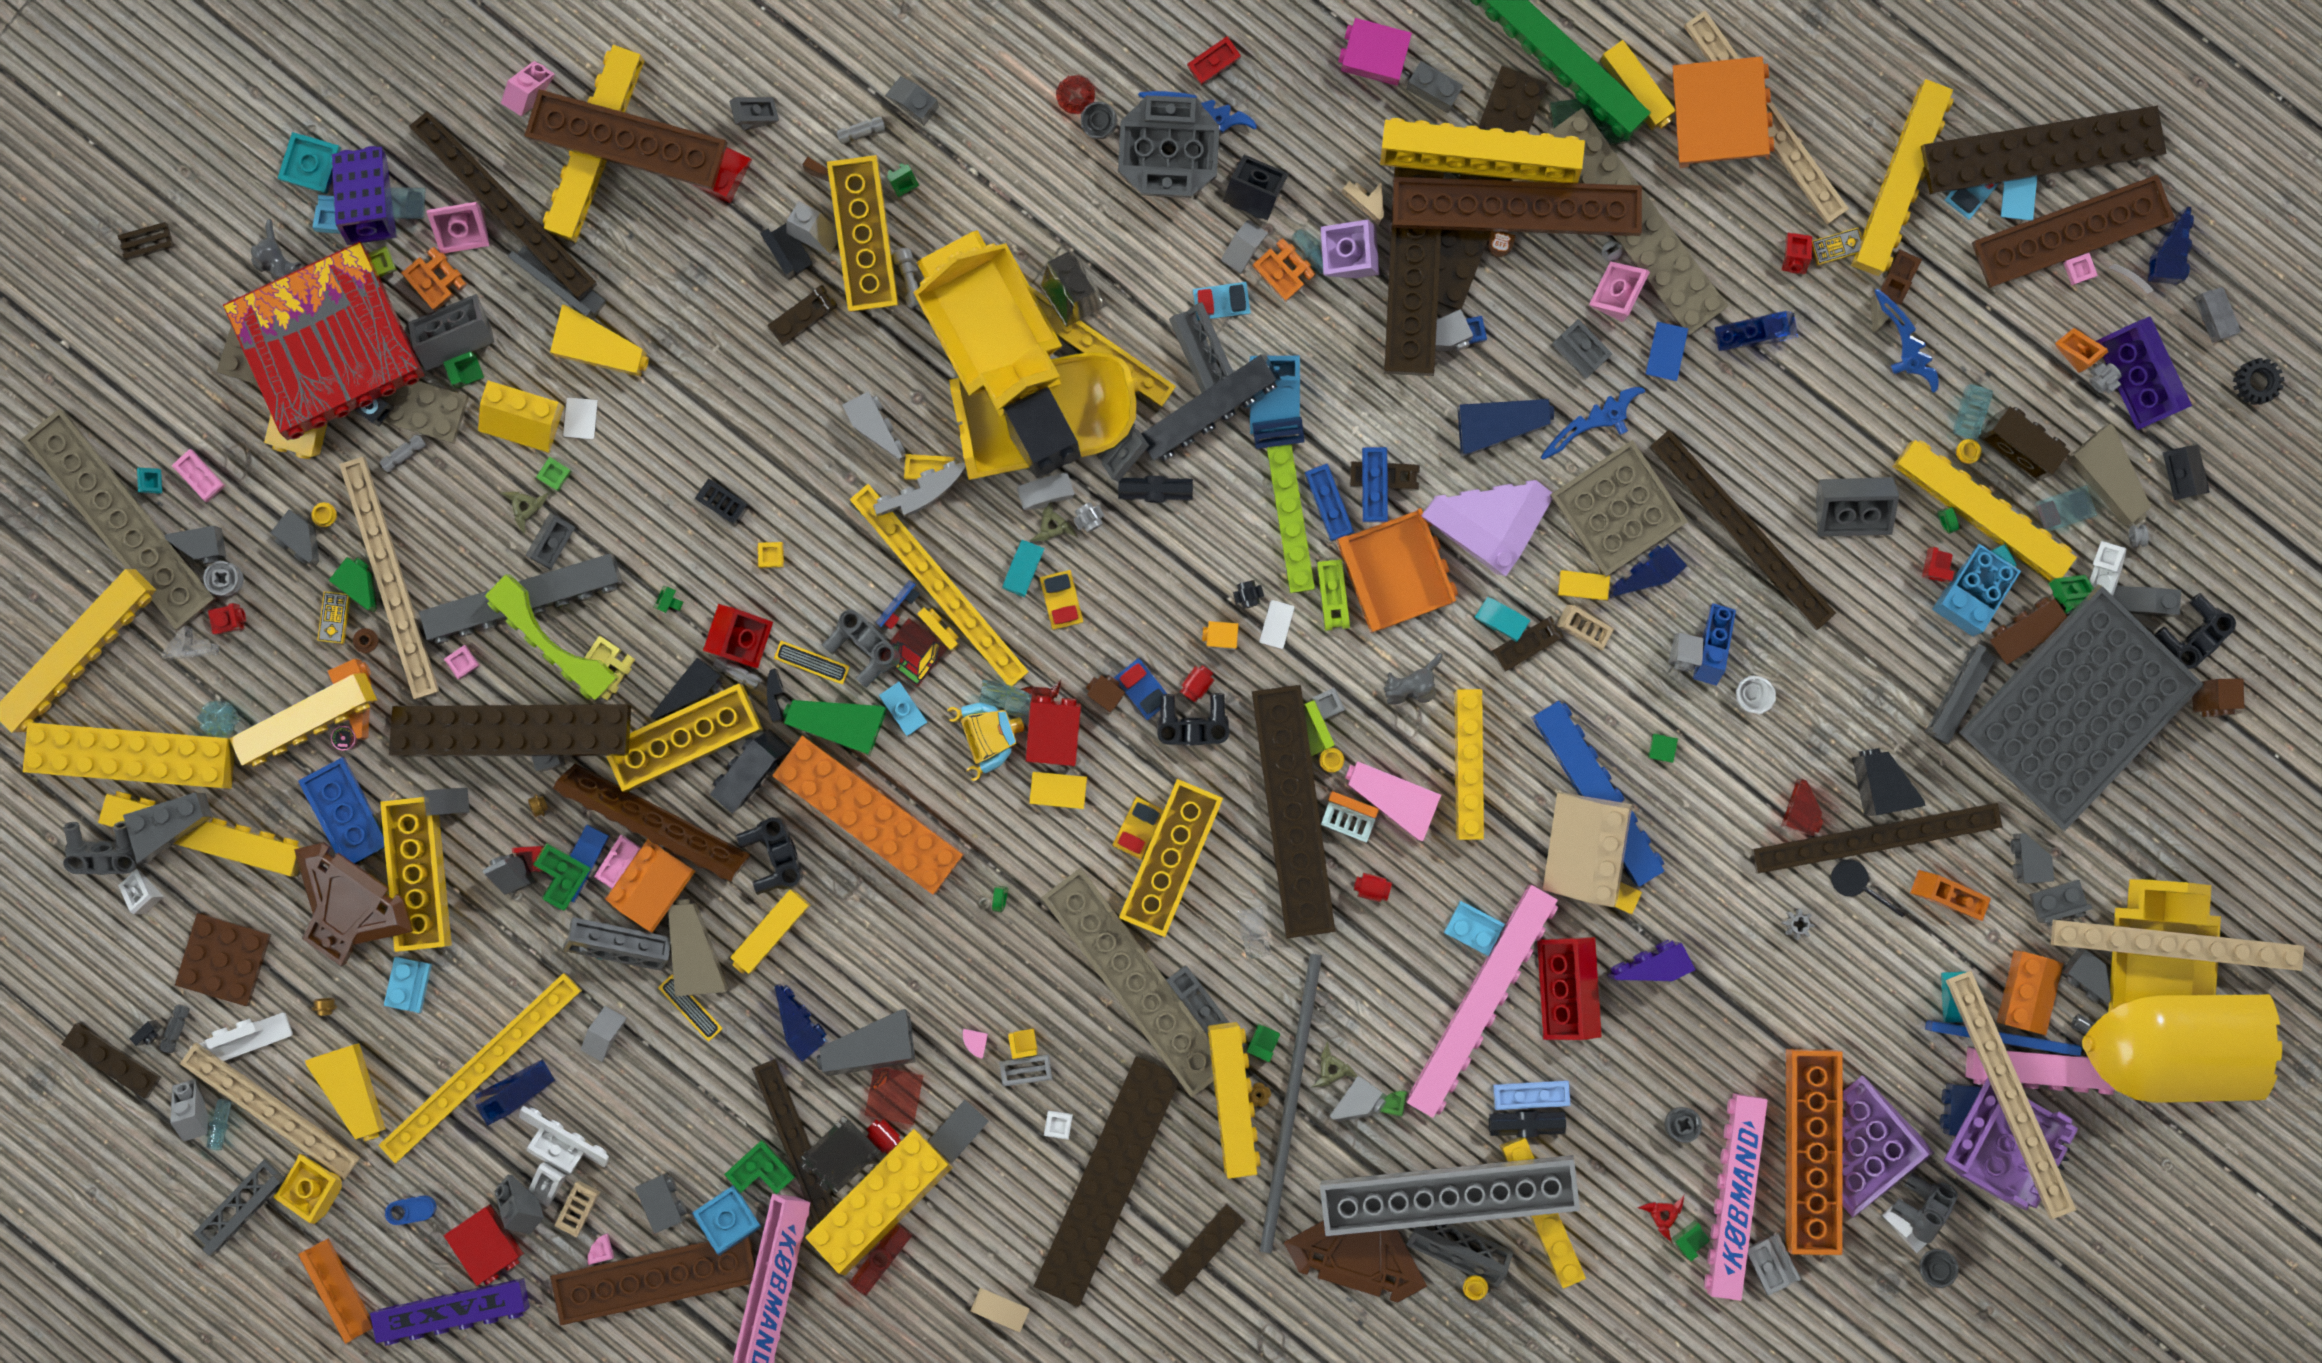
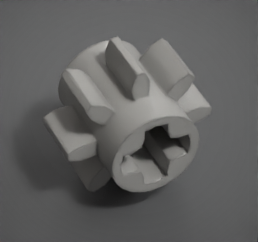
M2101 363L2090 371L2093 375L2089 380L2090 384L2099 393H2103L2106 390L2109 394L2121 385L2118 380L2122 375L2118 368L2111 363L2106 366L2104 363Z
M1089 502L1075 510L1077 517L1073 520L1079 530L1084 528L1089 533L1103 525L1101 518L1104 517V513L1099 505L1093 507L1092 503Z
M1797 909L1796 915L1786 912L1789 918L1787 921L1781 922V924L1787 926L1785 935L1794 933L1795 940L1800 939V934L1809 937V928L1815 927L1809 921L1812 915L1808 913L1803 916L1802 909ZM1799 920L1803 922V926L1798 928L1793 926L1794 921Z

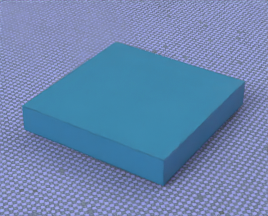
M734 1185L692 1212L719 1256L761 1228L743 1196Z

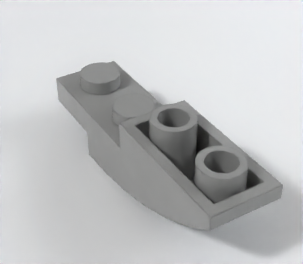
M956 460L943 465L944 469L935 472L934 469L920 473L921 477L917 478L919 489L915 490L914 486L901 490V495L894 498L891 495L878 498L877 504L873 505L876 516L878 517L901 509L902 515L905 518L928 507L942 497L958 481L965 471V463L958 464Z

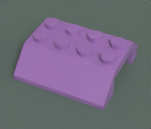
M1987 1077L1944 1161L1959 1176L2000 1200L2027 1210L2029 1206L2037 1209L2041 1198ZM2028 1099L2056 1165L2059 1167L2068 1150L2067 1147L2061 1144L2063 1142L2070 1145L2078 1128L2072 1125L2073 1119L2061 1112L2051 1113Z

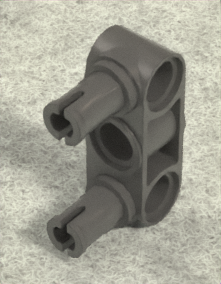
M850 609L841 613L839 621L835 626L837 629L821 644L833 655L847 639L850 640L852 638V641L871 657L869 659L870 663L856 677L858 682L865 688L881 672L884 674L889 669L895 668L901 659L899 651L872 623L868 622L856 611ZM857 617V624L853 628H849L848 623L850 619ZM890 650V659L888 661L883 662L882 655L884 654V652Z
M125 821L117 822L113 826L116 842H85L82 839L78 822H69L64 825L63 830L67 845L65 846L66 857L63 865L68 872L72 874L97 875L131 873L138 863L136 862Z
M1912 1172L1904 1186L1922 1196L1926 1202L1921 1209L1917 1210L1898 1198L1890 1212L1910 1223L1912 1232L1918 1240L1924 1243H1931L1949 1218L1958 1194L1952 1186L1946 1183L1930 1184Z

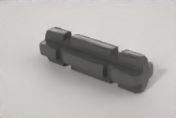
M181 1004L175 1006L172 1013L174 1017L170 1018L164 1033L165 1039L161 1041L159 1046L161 1051L166 1053L174 1052L176 1047L175 1041L179 1039L185 1024L184 1018H187L190 1008Z

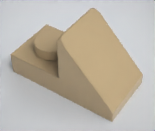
M1349 181L1343 188L1342 194L1376 224L1380 225L1384 217L1382 183L1368 197L1365 195L1367 191L1360 184H1353Z

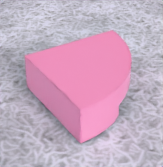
M963 1029L965 1046L973 1055L983 1059L988 1033Z
M608 1233L599 1237L592 1244L588 1253V1265L614 1258Z

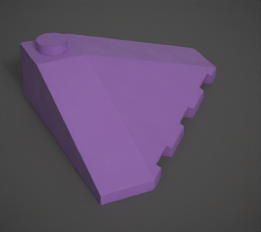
M1863 1075L1843 1091V1101H1846V1113L1842 1120V1137H1844L1842 1152V1205L1852 1218L1935 1153L1919 1133Z

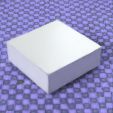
M1048 1110L1044 1136L1069 1140L1073 1114Z

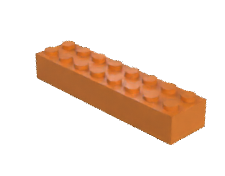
M801 736L772 775L932 895L938 892L965 855L805 736Z
M1786 1049L1785 1248L1790 1254L1842 1255L1843 1051L1836 1049Z

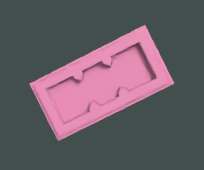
M189 449L172 465L207 503L226 486L192 449Z
M620 835L594 878L613 888L637 855L641 846Z

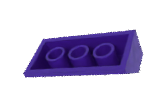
M2151 316L2096 340L2097 343L2108 349V353L2103 356L2106 365L2109 363L2113 364L2122 375L2118 380L2121 383L2118 390L2137 430L2192 406Z

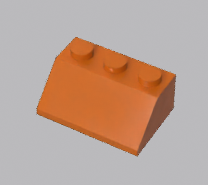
M647 839L605 900L619 912L652 933L696 871L668 848L654 844Z
M2014 950L1996 1023L2046 1036L2064 963L2047 957Z

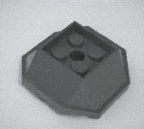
M1146 95L1121 120L1118 172L1142 196L1192 198L1217 177L1219 125L1203 108L1197 98ZM1171 145L1176 151L1172 155H1166L1162 152L1163 147Z

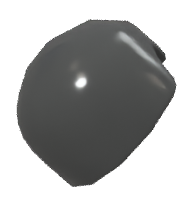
M1093 102L1086 106L1081 114V128L1090 138L1105 139L1112 135L1117 128V114L1105 102Z
M1930 1250L1920 1260L1921 1276L1932 1287H1947L1952 1285L1958 1277L1959 1267L1957 1260L1946 1250Z

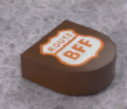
M1491 231L1488 240L1489 252L1495 257L1508 255L1513 247L1516 235L1502 231Z

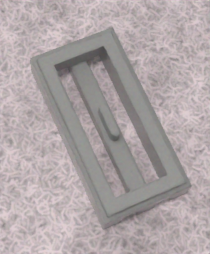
M1049 1054L999 1061L1002 1086L1052 1080ZM1045 1061V1065L1011 1070L1005 1069V1066ZM1046 1070V1075L1012 1080H1007L1006 1077L1007 1075Z

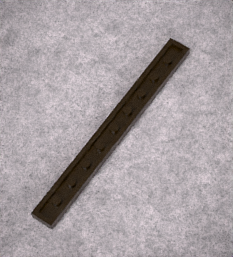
M428 111L409 125L410 131L578 301L597 286L596 281Z
M1670 430L1666 431L1649 447L1815 630L1820 629L1836 614L1829 604Z
M1992 803L1751 850L1756 874L1992 830L2002 828L2003 826L1998 803Z

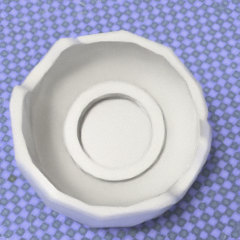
M1748 676L1741 680L1736 688V701L1747 712L1763 714L1770 710L1775 703L1776 691L1767 679L1760 676Z

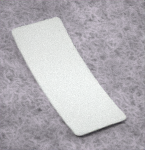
M2116 264L2109 267L2133 280L2147 294L2153 291L2142 278L2130 270Z

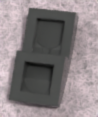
M468 788L424 791L426 816L470 812Z

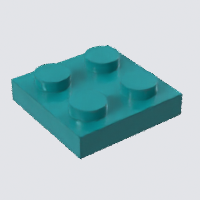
M292 132L277 179L328 194L333 178L332 154L339 153L342 148L336 144Z

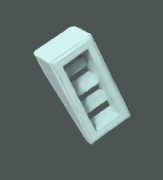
M1329 801L1320 824L1367 843L1375 819ZM1334 810H1338L1339 813L1335 823H1330ZM1346 813L1348 817L1343 828L1339 827L1343 814ZM1354 816L1357 818L1353 831H1350L1348 829ZM1362 820L1367 821L1362 835L1357 834Z

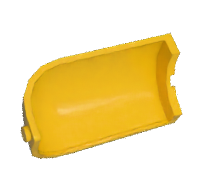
M1097 352L1051 359L1060 375L1059 380L1062 384L1055 388H1050V391L1078 441L1081 457L1094 455L1116 446L1128 435L1136 419L1135 392L1139 391L1137 377L1131 376L1130 368L1126 362L1112 354ZM960 378L950 379V390L957 422L963 423L959 425L968 479L971 480L1029 468L1010 439L1005 414L1001 417L999 416L987 392L969 396Z
M2270 994L2165 995L2139 998L2122 1004L2103 1015L2082 1039L2083 1049L2091 1064L2104 1081L2116 1091L2130 1098L2152 1103L2266 1100L2278 1077L2275 1074L2276 1063L2281 1061L2282 1041H2278L2276 1027L2280 1025V1020Z

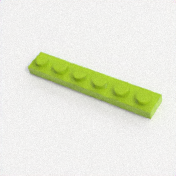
M1292 444L1267 447L1290 594L1315 590Z

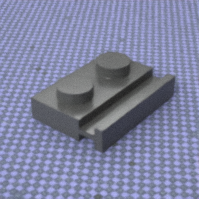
M1579 319L1551 344L1585 380L1612 355L1606 346Z
M1134 423L1124 439L1113 448L1100 452L1097 456L1102 461V465L1111 479L1118 482L1149 446L1140 431L1134 427Z

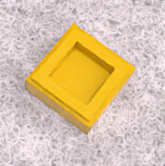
M783 542L758 543V568L784 567Z

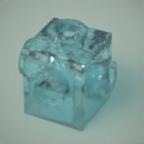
M221 701L206 703L200 710L202 713L196 717L201 722L200 728L208 736L218 737L229 735L235 729V725L241 721L235 714L236 710L228 702Z

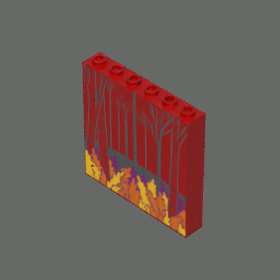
M360 241L223 304L277 429L286 440L298 439L304 435V432L313 428H321L334 418L345 417L350 411L358 407H366L372 404L373 400L381 396H390L396 392V389L405 385H413L425 376L371 257Z

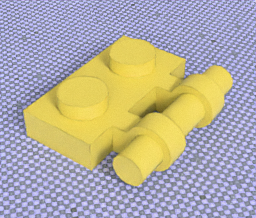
M599 636L584 658L601 660L609 668L611 665L617 668L615 674L619 679L601 696L608 701L612 693H616L619 689L618 685L625 674L628 675L632 670L630 667L635 658L627 654L621 662L617 659L621 649L602 636Z

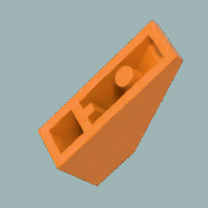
M359 659L350 660L327 671L333 684L352 674L365 673L371 685L369 676H371L370 669L366 662L362 663ZM370 709L359 714L354 712L348 715L356 738L360 740L367 739L369 735Z
M1918 870L1910 892L1927 901L1983 921L1991 900L1990 897L1945 877Z

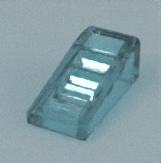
M1972 384L1965 387L1952 434L1978 440L1991 402L1993 390ZM1972 394L1983 397L1982 401L1971 398ZM1972 404L1980 407L1979 411L1968 408V405ZM1965 414L1976 416V421L1965 418ZM1962 423L1974 426V430L1962 428Z

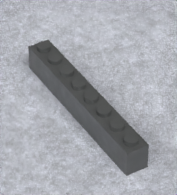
M606 554L518 581L529 592L530 605L534 615L546 612L545 608L555 605V608L567 606L570 604L569 600L579 598V601L594 597L593 593L602 591L605 594L616 591L617 586L623 584L615 556L612 554ZM490 590L419 611L426 639L432 642L435 641L436 644L450 641V636L457 634L460 637L474 634V629L483 627L484 630L495 628L498 626L497 622L506 620L507 617L501 611L496 613L487 604L489 600L485 595Z

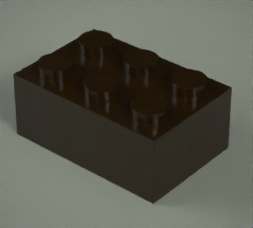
M2009 406L1997 412L1979 437L2037 481L2052 476L2070 453V450L2065 447L2066 444L2057 437L2052 438L2045 432L2046 429L2037 422L2032 423L2025 418L2026 414L2017 407L2012 408Z

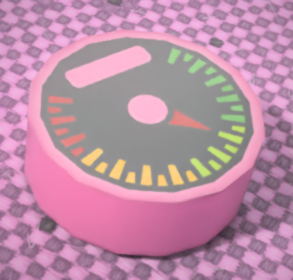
M339 726L331 734L333 746L342 751L353 748L358 740L350 726Z

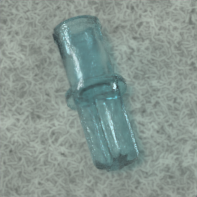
M1302 229L1297 230L1292 235L1293 240L1306 254L1304 258H1308L1319 273L1323 274L1322 251L1319 248L1320 245L1316 246Z
M219 1099L217 1101L213 1121L209 1122L211 1127L206 1144L208 1149H223L226 1130L230 1127L227 1124L231 1108L230 1100Z

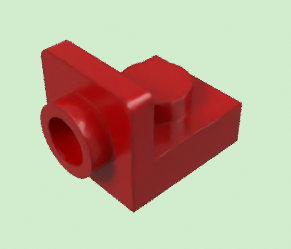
M1788 232L1782 271L1806 274L1812 259V236Z
M230 603L225 607L208 610L213 635L245 629L246 614L239 604Z

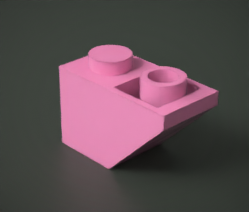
M533 61L507 81L501 104L518 115L523 116L533 108L538 89L545 91L555 74L545 68V66Z

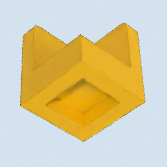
M1034 1028L1009 1032L1008 1037L1012 1059L1038 1054Z

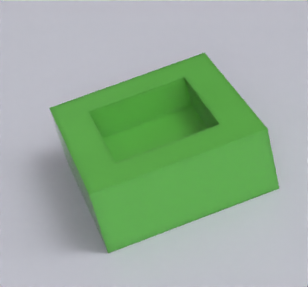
M549 457L536 478L559 492L572 471Z

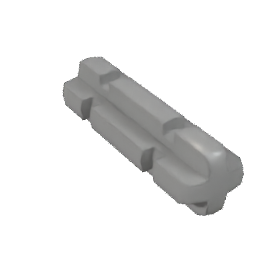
M876 117L871 119V122L867 120L849 126L850 129L846 130V128L838 130L839 142L845 144L850 142V139L857 140L871 135L874 131L877 133L885 130L883 119Z
M419 435L413 436L409 439V443L405 442L391 452V456H386L380 460L382 468L390 472L396 468V464L400 465L414 455L415 450L419 451L425 447L426 444L422 437Z
M718 657L714 662L713 668L719 672H725V675L742 684L746 683L745 685L751 689L758 687L761 679L756 675H750L748 671L733 663L729 664L722 657Z

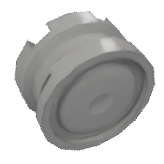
M217 561L207 567L203 580L205 587L211 593L230 597L240 591L243 586L244 577L240 568L235 564Z

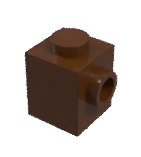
M1109 674L1106 678L1102 675L1098 679L1093 677L1086 687L1089 691L1087 697L1109 713L1113 712L1126 693L1118 687L1120 682Z

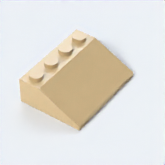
M1557 792L1543 890L1588 903L1615 907L1618 902L1632 804Z

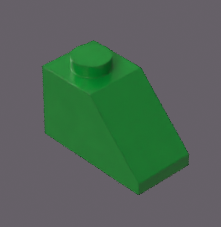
M346 557L329 581L366 610L375 612L377 602L373 574L367 570L369 565L358 557L355 560Z

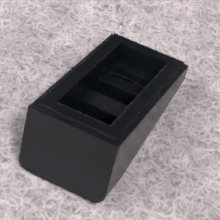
M709 478L695 497L697 501L735 526L738 525L750 507L749 504ZM712 486L715 490L708 501L703 498ZM719 492H721L723 495L716 506L712 505ZM727 497L731 500L723 511L720 510ZM734 503H738L739 505L737 506L733 514L729 516L728 512L730 511Z

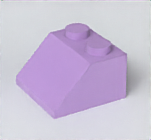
M1361 220L1321 227L1324 276L1361 278L1379 275L1377 230L1374 224L1369 220Z

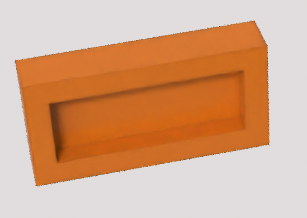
M1333 791L1330 792L1327 800L1371 818H1376L1379 810Z

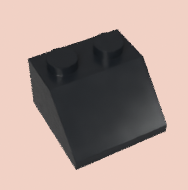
M1244 154L1231 177L1222 202L1229 204L1235 209L1248 212L1256 218L1268 221L1289 173Z

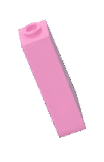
M1358 761L1355 763V766L1350 765L1345 779L1349 780L1347 786L1375 808H1378L1380 812L1416 840L1423 841L1441 795Z

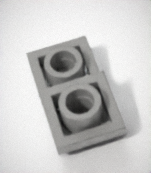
M1068 473L1041 478L1017 488L1024 511L1044 508L1050 502L1072 499L1075 495Z

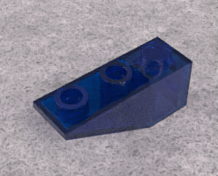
M2186 207L2178 213L2175 218L2176 220L2172 222L2150 256L2148 282L2177 285L2188 277L2190 264L2187 263V257L2192 247L2189 232L2194 223L2191 207Z
M1789 311L1777 312L1715 327L1719 351L1775 343L1798 337L1795 315Z
M1668 544L1662 548L1657 545L1647 554L1650 557L1648 561L1644 564L1641 561L1629 570L1632 574L1626 580L1621 578L1611 587L1613 592L1609 596L1614 598L1665 585L1682 572L1687 565Z
M780 983L775 986V992L785 1040L803 1062L828 1041L825 1038L827 1033L819 1023L815 1025L810 1020L811 1013L803 1004L799 1006L793 999L796 995L788 985L783 987Z
M542 1059L475 1094V1107L486 1125L489 1126L514 1112L554 1082L555 1078Z

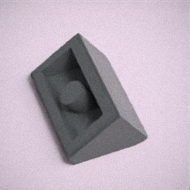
M549 513L528 549L526 556L551 570L573 533L575 526Z

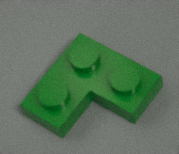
M547 842L533 863L534 866L554 877L542 899L563 911L566 910L591 869L588 865Z
M763 1139L724 1174L740 1193L759 1176L775 1194L779 1193L796 1177Z

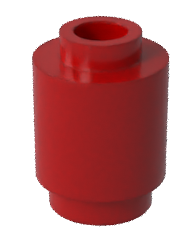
M1203 665L1200 668L1194 666L1181 684L1182 689L1180 693L1196 703L1198 699L1203 698L1215 681L1212 678L1214 673Z
M1363 873L1362 877H1356L1353 891H1357V897L1376 902H1381V900L1387 902L1392 882L1386 881V878Z
M876 1119L866 1129L869 1133L866 1138L882 1154L885 1152L888 1155L902 1141L899 1138L900 1135L884 1119L881 1122Z

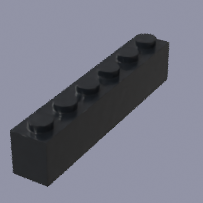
M1260 354L1141 433L1149 444L1146 450L1153 461H1167L1175 455L1174 450L1180 446L1184 449L1196 441L1194 437L1200 433L1206 435L1216 428L1214 424L1221 419L1224 422L1228 421L1236 415L1235 410L1241 406L1247 408L1257 401L1256 396L1263 392L1267 395L1278 388L1276 383L1282 379L1267 355Z

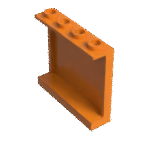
M1763 56L1673 65L1679 168L1689 167V164L1755 157H1765V160H1769L1770 152H1774V138L1769 137L1768 128L1773 127L1772 112L1767 113L1766 103H1771L1770 88H1765V79H1769L1768 63L1763 64Z
M1422 508L1336 540L1370 633L1456 602L1455 596H1458L1454 582H1449L1446 574L1449 573L1445 558L1441 559L1438 550L1441 547L1436 535H1431L1429 527L1432 524L1421 517L1423 514Z

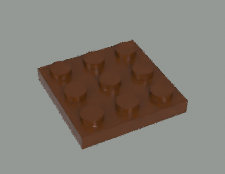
M197 913L175 986L239 1005L249 1006L271 934Z

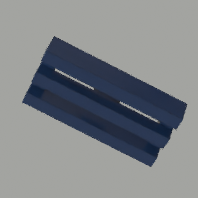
M1302 416L1252 423L1256 449L1305 443ZM1298 425V428L1258 432L1261 429ZM1295 435V436H1288V437L1272 438V437H1279V436Z

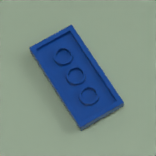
M341 757L298 780L336 854L340 853L356 864L385 848L383 830L345 757Z

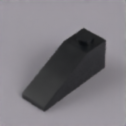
M696 658L650 717L660 720L709 697L710 694L715 695L722 687L723 683H721V680L724 677L703 660Z

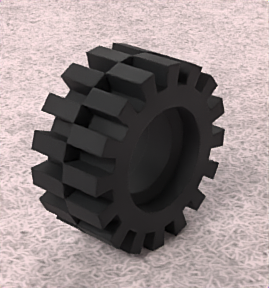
M2258 358L2240 366V369L2235 373L2237 377L2233 378V382H2237V385L2233 386L2234 391L2238 389L2240 392L2236 395L2239 398L2243 396L2244 399L2242 401L2245 403L2251 402L2250 405L2264 404L2280 394L2279 391L2284 387V385H2281V382L2285 381L2284 377L2279 375L2283 373L2282 369H2276L2277 363L2271 364L2270 359L2263 360V358ZM2258 372L2266 377L2267 386L2263 391L2255 390L2251 386L2250 378L2252 374Z

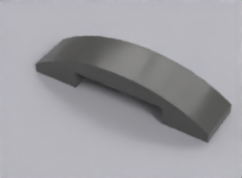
M1187 965L1166 979L1207 1035V1026L1230 1023Z

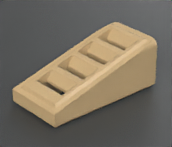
M1567 605L1556 624V627L1601 651L1604 650L1614 628L1575 605ZM1581 619H1584V622L1580 630H1577V627ZM1590 624H1593V627L1589 635L1587 636L1586 632ZM1599 628H1601V629H1603V630H1602V632H1601V634H1600L1598 640L1596 641V640H1594V638H1595V636H1596V634H1597Z
M577 1181L555 1226L578 1237L601 1192L581 1181ZM578 1192L589 1197V1201L587 1202L578 1197ZM576 1201L585 1206V1209L582 1210L572 1204ZM569 1209L580 1214L581 1218L578 1219L568 1213ZM567 1218L576 1223V1228L564 1223V1219Z

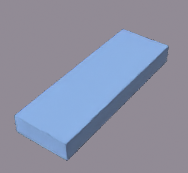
M1568 1080L1493 1084L1495 1110L1570 1106Z

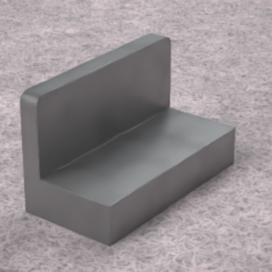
M2223 287L2194 297L2212 343L2241 332Z

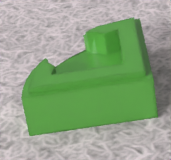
M1395 1091L1388 1094L1384 1099L1386 1103L1380 1112L1403 1116L1407 1091Z

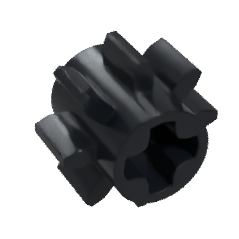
M1254 580L1236 585L1238 591L1233 592L1236 604L1241 603L1243 609L1261 604L1259 598L1264 597L1262 585L1256 586Z

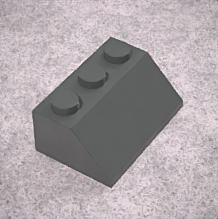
M477 294L408 322L413 350L426 371L432 368H439L447 360L467 352L486 348L495 342L492 328Z
M1894 478L1819 479L1816 495L1818 537L1892 535L1899 501V493Z

